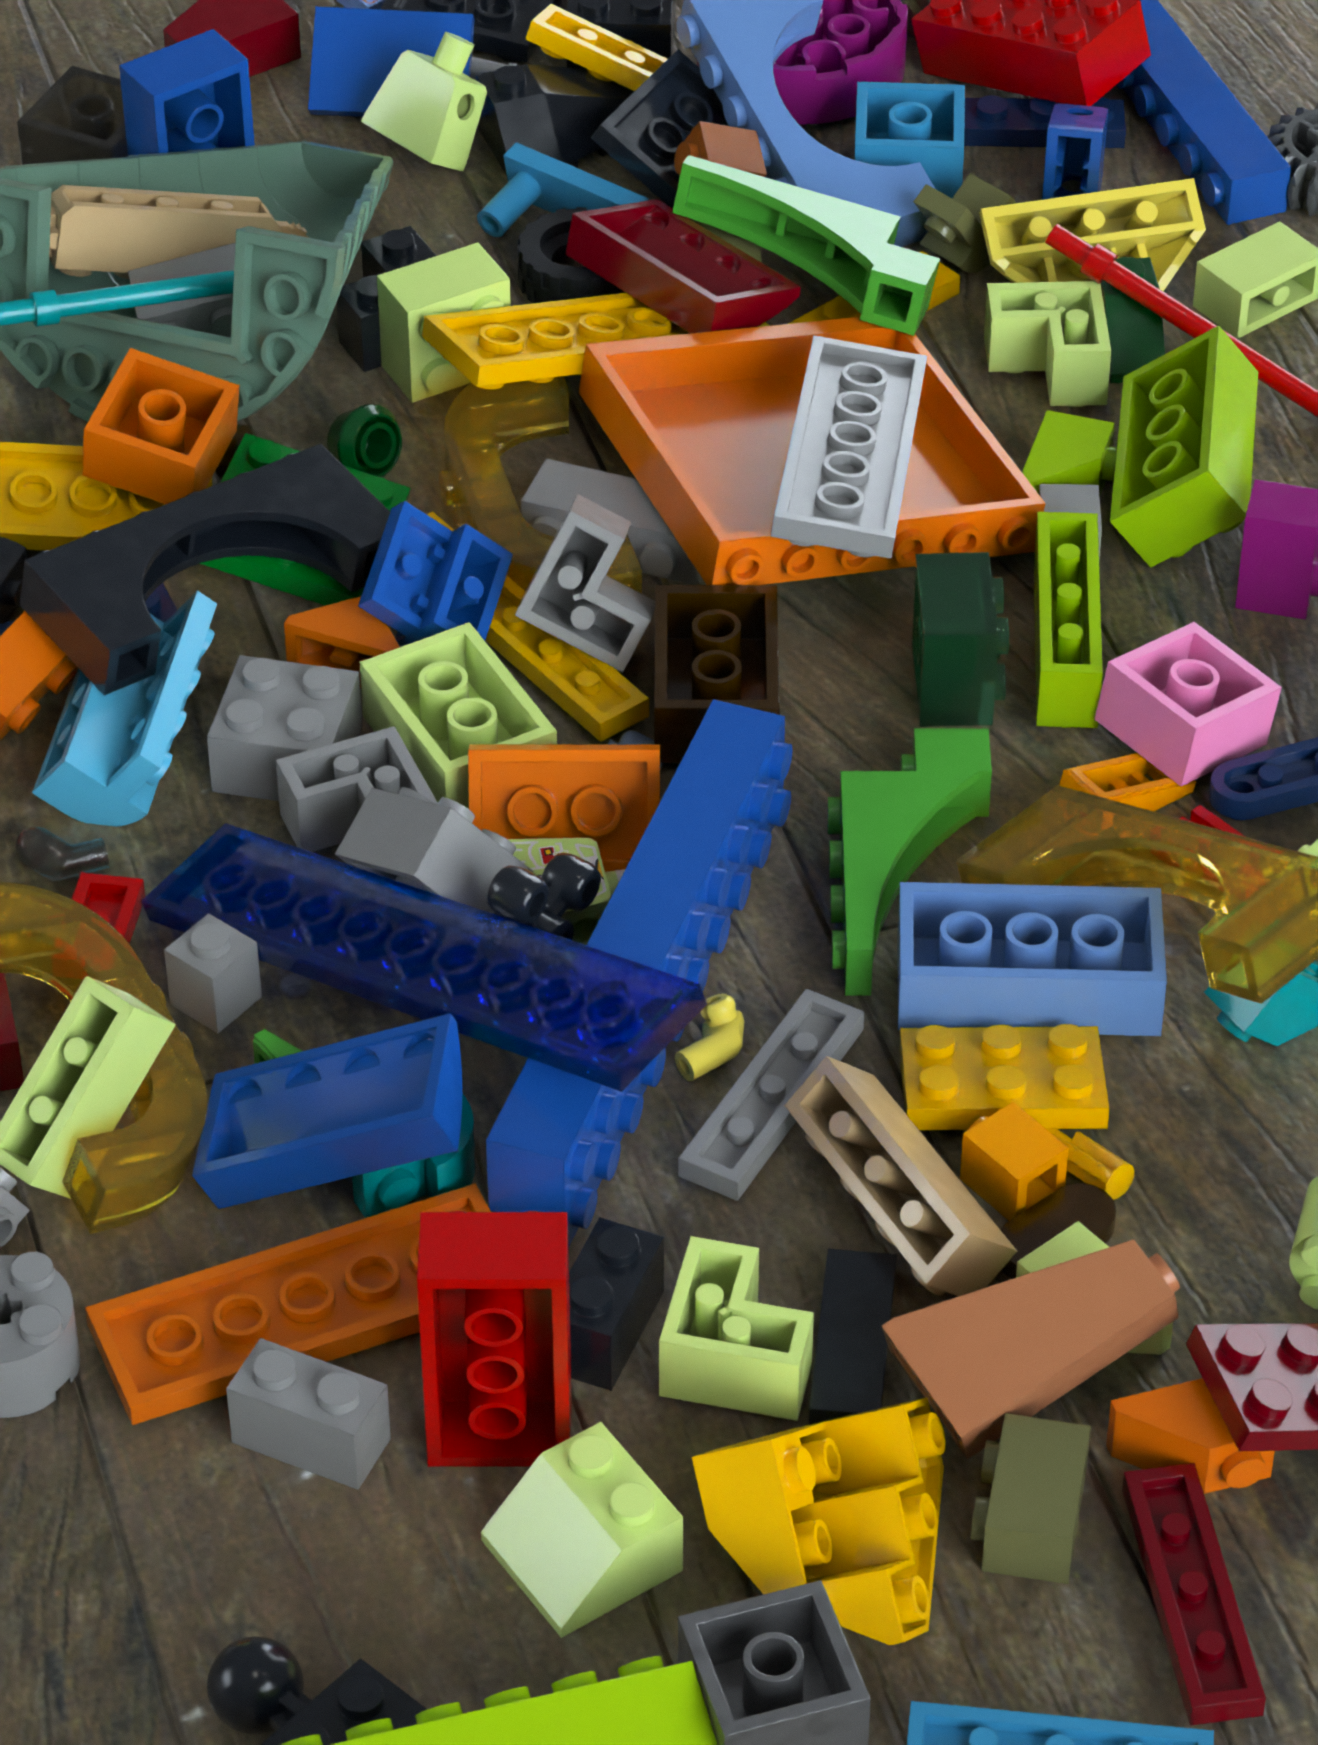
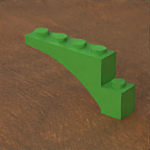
M688 155L684 160L672 213L741 237L804 269L850 303L861 314L860 320L909 335H915L929 307L940 258L894 245L901 216Z
M914 728L913 754H901V771H840V797H828L827 832L828 834H840V840H829V878H841V885L830 886V922L843 923V930H832V969H844L845 996H871L873 960L880 931L894 900L900 893V882H907L912 873L931 852L963 825L975 817H989L992 776L989 729Z

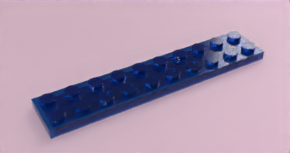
M227 823L218 829L141 900L150 921L185 933L209 913L256 941L260 961L422 1020L451 1013L457 1021L458 1033L620 1092L707 1005L699 983Z

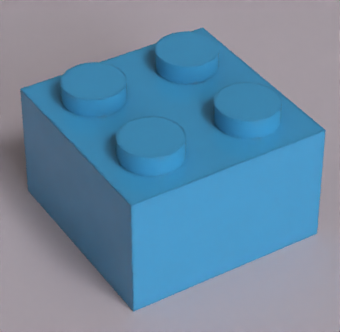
M857 82L854 160L881 166H901L920 162L935 189L953 198L963 182L965 85Z

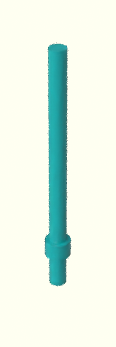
M234 270L57 295L54 289L30 292L28 299L0 302V326L33 322L35 327L59 324L61 317L233 294Z

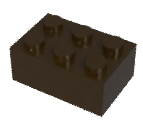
M655 585L654 745H660L661 763L681 762L713 699L780 715L777 585Z

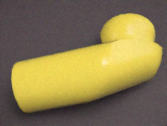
M717 994L704 1000L700 1008V1013L705 1019L702 1025V1039L675 1053L676 1066L681 1075L689 1082L732 1060L739 1054L743 1046L745 1023L741 1011H736V1003L730 995Z

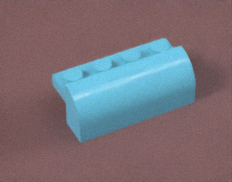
M197 590L165 623L150 614L161 629L156 672L153 676L104 696L80 669L77 670L32 791L34 795L69 817L88 824L124 826L134 823L148 814L159 780L163 777L172 761L173 755L169 751L173 739L186 720L187 713L183 710L187 698L200 679L201 672L197 669L201 657L210 646L215 632L209 627L217 606L216 602Z

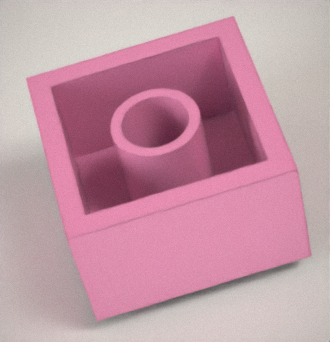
M1192 622L1108 661L1094 720L1182 787L1214 771L1219 764L1225 761L1243 757L1267 745L1282 687L1197 623Z

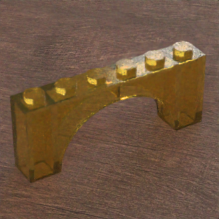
M1059 785L1055 786L956 860L962 883L1161 888L1162 894L1175 895L1199 902L1216 912L1212 919L1198 931L1210 988L1260 1004L1318 959L1317 856Z

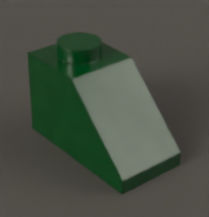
M1121 257L1116 260L1159 288L1150 257ZM1103 280L1101 290L1111 345L1109 382L1123 383L1125 375L1165 355L1163 319Z

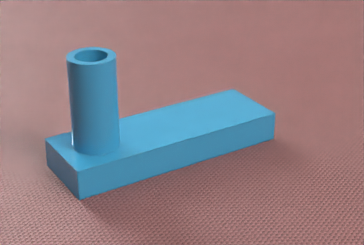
M516 142L503 155L508 182L477 214V221L486 233L493 237H501L532 204L554 213L556 210L564 208L569 210L576 209V207H585L589 210L648 201L649 199Z

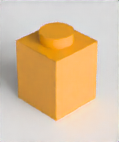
M1011 1102L993 1115L977 1119L963 1133L960 1180L1010 1221L1065 1186L1069 1148L1017 1104Z

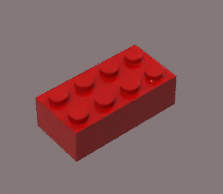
M931 0L928 6L911 18L924 74L1062 104L1092 106L1151 56L1140 0Z
M420 1212L417 1289L428 1467H531L542 1452L571 1438L572 1386L568 1212Z

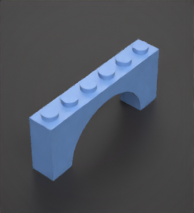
M684 0L681 15L677 18L676 22L679 39L685 48L691 49L697 59L705 85L710 89L713 88L720 99L728 125L757 131L767 172L765 177L901 216L894 245L903 247L922 241L928 232L923 226L927 219L913 201L926 184L934 189L935 187L921 163L881 166L856 161L838 154L810 136L791 116L779 95L773 73V64L792 44L815 34L823 0Z

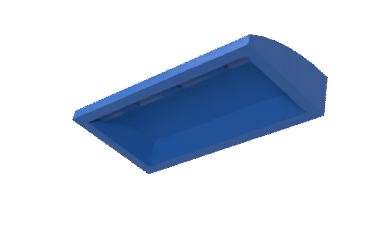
M449 1013L215 1074L193 1168V1178L216 1207L222 1209L458 1151L462 1119L463 1085L457 1021Z

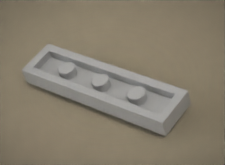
M805 989L678 1158V1176L738 1201L796 1122L784 1105L826 1056L838 1061L842 1060L864 1030V1011Z

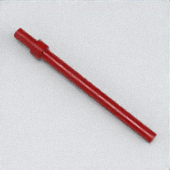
M1059 224L1052 229L1045 243L1081 265L1080 272L1098 284H1101L1104 280L1191 337L1196 338L1217 327L1214 323L1116 261L1118 255L1098 243L1093 247ZM1224 331L1256 368L1258 380L1318 418L1317 389Z

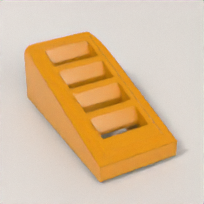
M1134 753L1063 770L1054 801V809L1085 839L1091 840L1114 832L1192 793L1196 781L1194 780L1181 787L1141 755ZM1148 774L1155 781H1150L1144 775Z

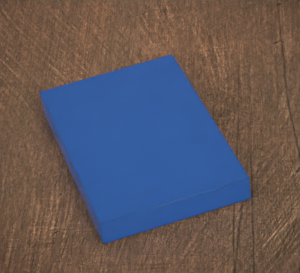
M315 6L308 101L309 113L312 115L363 117L401 53L411 50L434 57L445 32L455 34L473 43L475 22L473 14ZM472 52L462 72L471 77Z

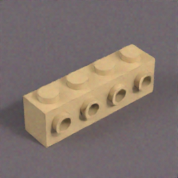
M826 1056L784 1105L805 1131V1138L808 1143L828 1160L841 1177L840 1182L849 1194L862 1203L876 1221L875 1226L879 1233L899 1250L911 1265L913 1276L930 1292L938 1296H942L945 1292L961 1296L986 1288L1016 1254L1017 1250L875 1075Z

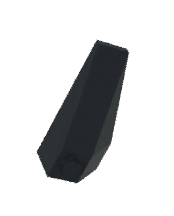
M533 64L503 66L496 71L476 75V81L485 85L487 91L478 129L505 174L506 168L503 155L516 142L578 168V159L595 151L602 156L608 154L591 137L598 127L634 91L614 81L597 79L587 69Z

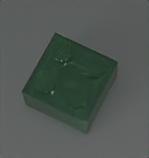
M989 552L916 554L911 649L920 727L993 725L995 700H1005L1004 663L997 664V659H1000L1001 654H1008L1009 625L1007 617H997V614H1003L1004 586L1002 577H992Z

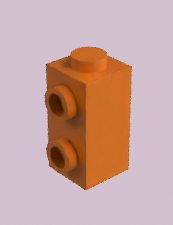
M26 611L0 636V741L11 729L17 734L23 732L41 709L38 701L49 690L56 695L59 694L69 684L79 669Z

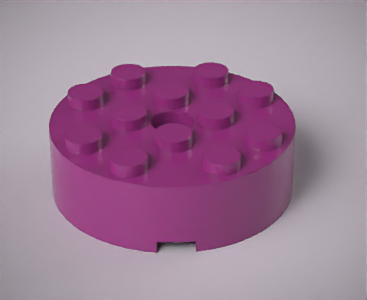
M823 0L815 34L792 44L773 64V73L779 95L785 107L798 124L829 123L856 117L857 82H902L906 63L907 4H902L900 0Z

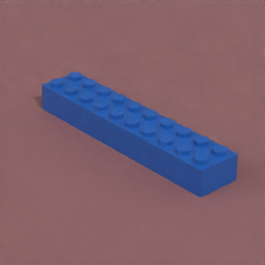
M715 699L712 700L486 1139L488 1205L491 1212H568V1248L578 1228L587 1229L589 1227L597 1205V1189L602 1179L610 1181L616 1172L620 1158V1142L625 1132L633 1134L637 1129L643 1110V1094L647 1086L656 1087L665 1066V1049L670 1040L675 1042L680 1040L687 1020V1004L691 996L700 997L702 995L709 974V959L713 952L722 953L730 931V916L734 909L741 911L744 908L750 891L751 873L754 867L761 869L764 867L770 851L771 832L774 826L783 827L788 817L791 805V791L783 789L791 765L793 747L792 744L785 743V716Z

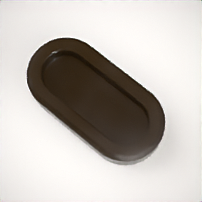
M1070 1184L1056 1190L1008 1221L1000 1229L1017 1250L1016 1254L1001 1271L1011 1279L1016 1278L1017 1261L1077 1221L1104 1243H1107L1112 1237L1115 1228L1116 1205L1114 1200L1103 1189L1090 1184Z

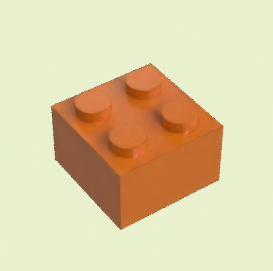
M130 348L84 428L82 475L163 504L186 497L192 492L206 489L237 431L240 385Z

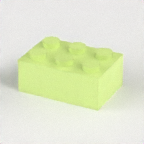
M470 622L360 662L363 718L374 732L395 726L437 802L440 801L441 797H445L469 809V744H557V730Z

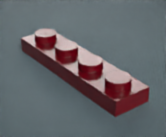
M1195 1463L1124 1472L1122 1492L1190 1726L1263 1716L1266 1701L1265 1693Z

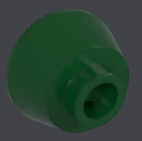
M366 404L342 413L334 420L328 432L327 448L342 465L384 478L392 470L400 457L402 435L395 416L387 408L376 404Z

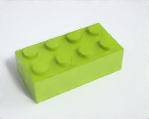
M1220 326L1125 375L1123 379L1110 522L1150 568L1171 557L1183 556L1195 545L1220 532H1230L1245 520L1251 496L1258 371Z

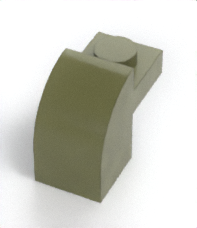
M971 173L953 198L926 184L913 201L927 219L923 226L928 232L920 242V245L968 273H977L990 265L979 214L981 208L1015 204L1016 201L1011 195Z

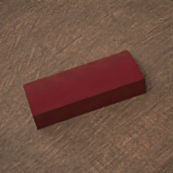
M658 199L572 213L566 255L689 333L758 327L772 319L799 298L801 286L691 219L672 213L673 208Z

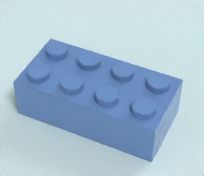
M900 882L897 935L898 1030L900 1028H923L929 1025L953 1028L990 1027L993 1025L1055 1027L1061 1024H1072L1077 1026H1098L1099 1035L1161 1036L1167 984L1161 888Z

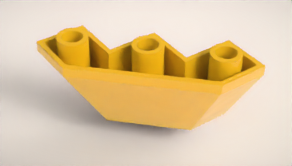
M928 1397L785 1430L717 1448L692 1457L708 1530L763 1595L822 1580L839 1624L843 1628L887 1645L904 1643L929 1631L944 1472L941 1455L945 1451L946 1441L942 1423L937 1414L931 1412Z

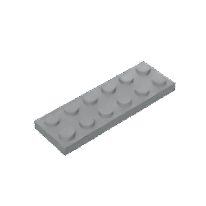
M813 335L776 504L771 537L786 539L798 546L819 545L847 550L849 553L859 557L879 556L891 559L925 373L926 355Z

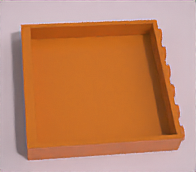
M860 317L586 344L579 394L706 585H767L1035 551L1037 512H1044L1046 503L916 334L914 336L862 321ZM813 335L927 356L891 559L879 556L859 557L849 553L847 550L819 545L798 546L786 539L771 537L776 504Z

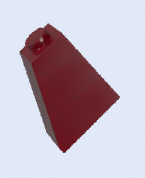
M198 0L163 29L165 47L214 29L248 59L249 77L301 58L299 14L284 0Z

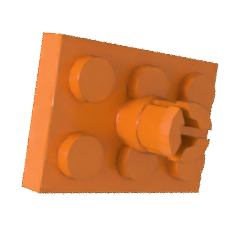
M469 744V810L475 814L472 824L481 831L482 829L490 830L506 839L591 838L598 844L605 872L626 869L660 803V745Z

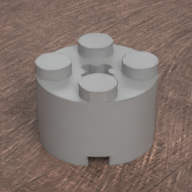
M26 1252L21 1255H0V1418H11L37 1412L56 1400L55 1391L69 1378L72 1383L80 1367V1348L70 1287L64 1277L54 1269L52 1260L40 1252Z

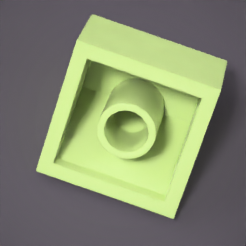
M602 1422L542 1452L481 1531V1541L561 1638L683 1571V1516Z

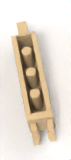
M62 185L51 194L49 259L55 269L76 277L89 276L92 274V271L113 272L119 277L129 279L128 271L235 243L236 230L247 226L302 237L308 236L306 235V229L301 227L299 223L296 225L294 222L289 224L287 221H276L258 197Z

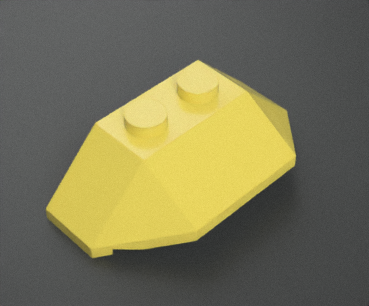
M1194 178L981 208L979 212L990 265L1011 283L1093 281L1080 272L1081 265L1045 243L1052 229L1059 224L1093 247L1098 243L1118 255V258L1150 257L1159 289L1164 291L1206 230Z

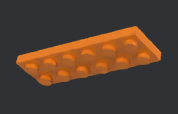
M474 1183L85 1307L87 1326L132 1426L227 1395V1386L260 1338L329 1362L420 1332L417 1289L420 1212H491L477 1184Z

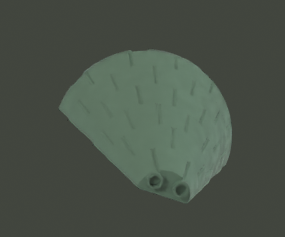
M308 141L128 155V157L4 166V168H0V302L28 299L30 292L54 289L57 295L130 285L129 279L119 277L113 272L92 271V274L89 276L76 277L64 274L59 269L54 268L49 259L51 194L62 185L258 197L276 221H287L289 224L294 222L296 225L299 223L301 227L306 229L308 237L251 226L236 230L231 337L138 319L136 309L133 307L61 317L59 324L35 327L33 322L0 326V350L36 389L47 388L48 386L53 392L71 404L68 412L87 422L128 350L133 348L240 385L238 423L257 413L276 399L296 379L315 352L326 330L382 193L388 187L389 176L394 162L389 156Z

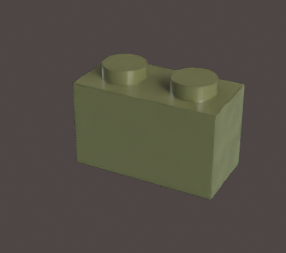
M1005 1413L1000 1442L987 1440L985 1445L981 1483L992 1485L990 1498L977 1496L973 1512L971 1540L984 1542L981 1571L1069 1584L1087 1471L1090 1425Z

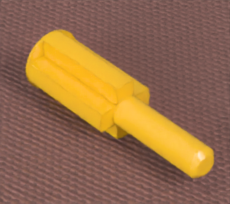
M1045 1128L1069 1148L1067 1171L1086 1184L1103 1189L1113 1200L1120 1198L1126 1193L1134 1179V1167L1081 1132H1076L1072 1139L1056 1128Z

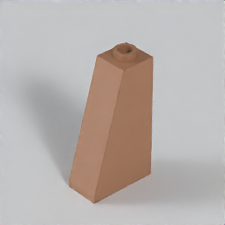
M1133 1239L894 1317L881 1327L889 1350L923 1398L928 1397L930 1408L937 1414L941 1423L965 1457L969 1459L985 1448L987 1440L996 1441L1001 1437L1005 1413L1032 1417L1178 1319L1175 1292L1180 1289V1284L1168 1264L1158 1253L1148 1258Z

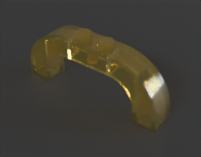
M564 376L554 377V380L548 383L530 381L505 383L499 389H483L470 383L453 400L444 422L446 471L439 472V485L444 505H454L452 509L454 530L464 524H468L511 552L513 557L507 576L524 591L529 586L554 537L538 531L525 521L519 511L499 457L510 448L526 441L569 434V394ZM627 534L606 575L642 594V569Z
M0 882V973H17L39 979L56 988L70 1002L85 977L89 976L129 993L175 1023L166 1007L163 991L157 984L152 982L133 948L111 924L82 904L55 892L35 886ZM175 1025L129 1103L136 1122L123 1129L77 1139L62 1182L90 1234L128 1225L148 1216L170 1199L184 1179L205 1124L207 1093L202 1072L194 1057L191 1041L185 1033L180 1032L177 1025Z

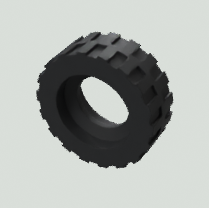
M576 207V209L566 210L564 208L558 209L554 213H545L538 216L536 221L529 222L525 226L524 233H520L517 245L518 281L521 292L526 293L527 299L531 303L626 293L586 267H570L554 262L569 257L566 255L572 213L588 211L589 209Z

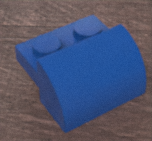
M403 501L391 508L358 607L397 631L395 639L400 647L468 622L472 624L485 641L513 554L468 524H464L451 531L410 503Z

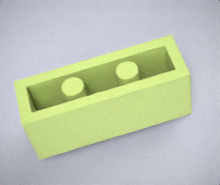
M86 976L0 1121V1165L31 1186L73 1200L176 1024L129 993Z

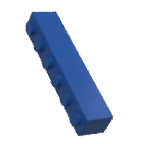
M1140 0L1151 56L1116 86L1125 91L1134 103L1138 115L1145 117L1157 133L1159 142L1164 147L1167 146L1175 156L1182 172L1186 176L1194 178L1195 184L1201 190L1205 202L1215 208L1227 225L1286 212L1291 166L1158 0Z

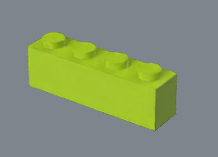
M1037 512L1034 553L1036 726L1098 728V722L1094 719L1101 694L1103 676L1098 514Z

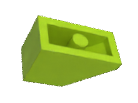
M1047 410L1022 473L1038 494L1039 484L1099 485L1100 497L1105 482H1114L1117 447L1113 446L1115 423Z

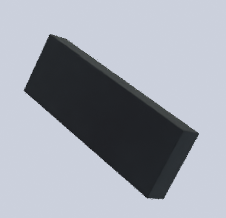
M828 1248L809 1407V1425L882 1408L888 1345L881 1326L891 1320L897 1254Z

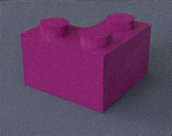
M1255 479L1245 516L1235 608L1306 620L1311 596L1318 597V489Z

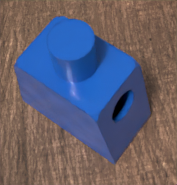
M1054 104L1047 131L1042 200L1100 192L1108 109L1073 104ZM1069 180L1080 181V189L1082 191H1067L1061 187V184Z

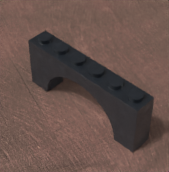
M318 444L298 453L289 454L280 460L255 470L238 474L232 479L204 490L192 492L186 497L156 509L144 511L133 518L105 529L93 531L82 538L57 548L42 551L36 556L26 559L24 561L20 606L105 696L155 675L161 629L148 612L145 602L158 586L173 575L191 566L215 559L235 556H265L290 560L310 566L331 576L352 593L365 587L390 511L322 444Z

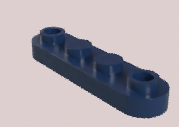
M1318 737L1219 764L1211 776L1209 793L1211 805L1217 812L1231 819L1249 820L1318 802Z

